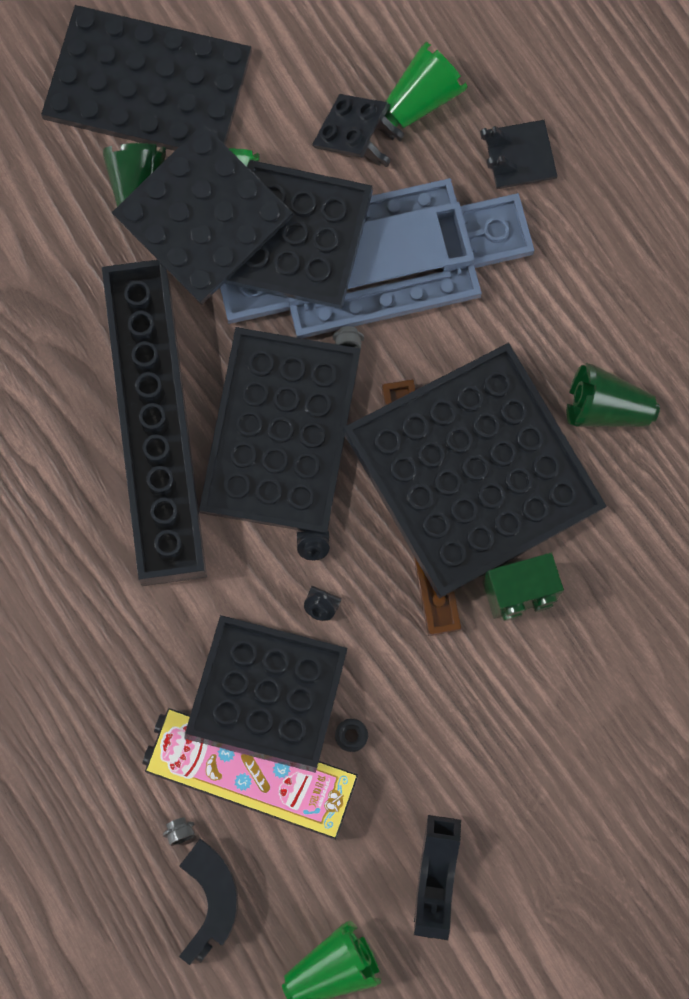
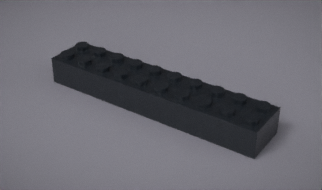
M158 260L102 267L138 580L142 586L207 578L169 271Z

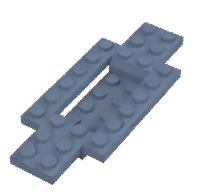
M451 178L371 197L347 289L437 268H442L443 272L346 293L342 309L225 283L220 287L228 324L290 310L296 337L306 338L337 331L344 326L355 327L481 298L482 293L475 268L531 256L535 250L519 193L460 206L459 202L456 201Z

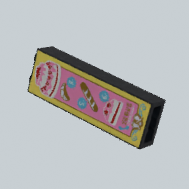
M168 708L166 715H159L154 729L158 737L154 746H148L142 764L146 765L145 772L147 774L327 838L337 839L358 774L319 761L317 771L314 773L184 739L190 715Z

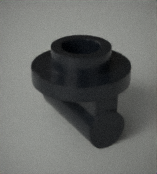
M306 531L297 532V552L302 558L315 561L327 556L330 549L329 531L327 534Z
M311 586L304 602V609L312 618L328 621L334 617L342 598Z

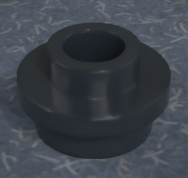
M346 719L336 728L335 739L338 746L344 751L357 752L366 745L368 730L360 720ZM348 730H355L358 733L356 741L350 742L345 738Z

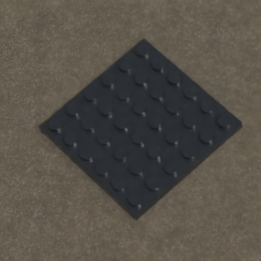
M509 342L345 426L342 430L439 599L483 576L488 570L505 564L607 507Z

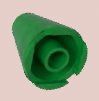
M425 42L420 47L385 101L390 105L385 117L395 127L399 125L403 129L460 95L468 88L466 82L462 85L458 83L457 80L461 75L438 50L433 54L427 50L431 46L428 42Z
M349 920L340 925L284 975L285 983L282 984V989L287 999H330L373 988L381 984V978L374 976L380 972L374 954L364 936L357 939L353 931L358 929V927Z

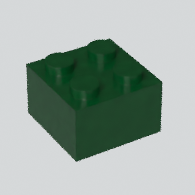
M552 552L488 570L482 582L493 618L502 617L503 621L521 617L522 612L526 611V609L534 608L535 612H540L554 607L553 603L558 601L557 599L564 591Z

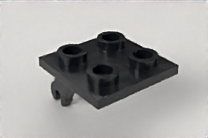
M339 94L312 146L316 149L361 158L365 155L375 164L380 166L383 163L385 167H388L391 161L390 158L381 153L369 140L376 128L391 140H394L396 137L400 142L404 137V133L385 117L390 107L388 102Z
M545 119L499 128L494 126L492 129L487 130V128H484L480 131L481 139L486 140L489 158L486 161L487 167L492 169L496 189L557 179L558 175Z

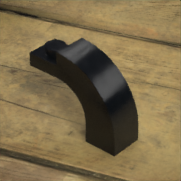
M428 815L414 914L415 936L442 940L449 939L453 884L461 840V819Z
M199 839L179 865L181 869L202 886L208 903L207 915L202 927L179 956L188 965H191L195 959L199 963L204 960L213 948L208 943L211 938L221 946L225 944L233 930L238 912V891L231 869L222 856L202 839Z

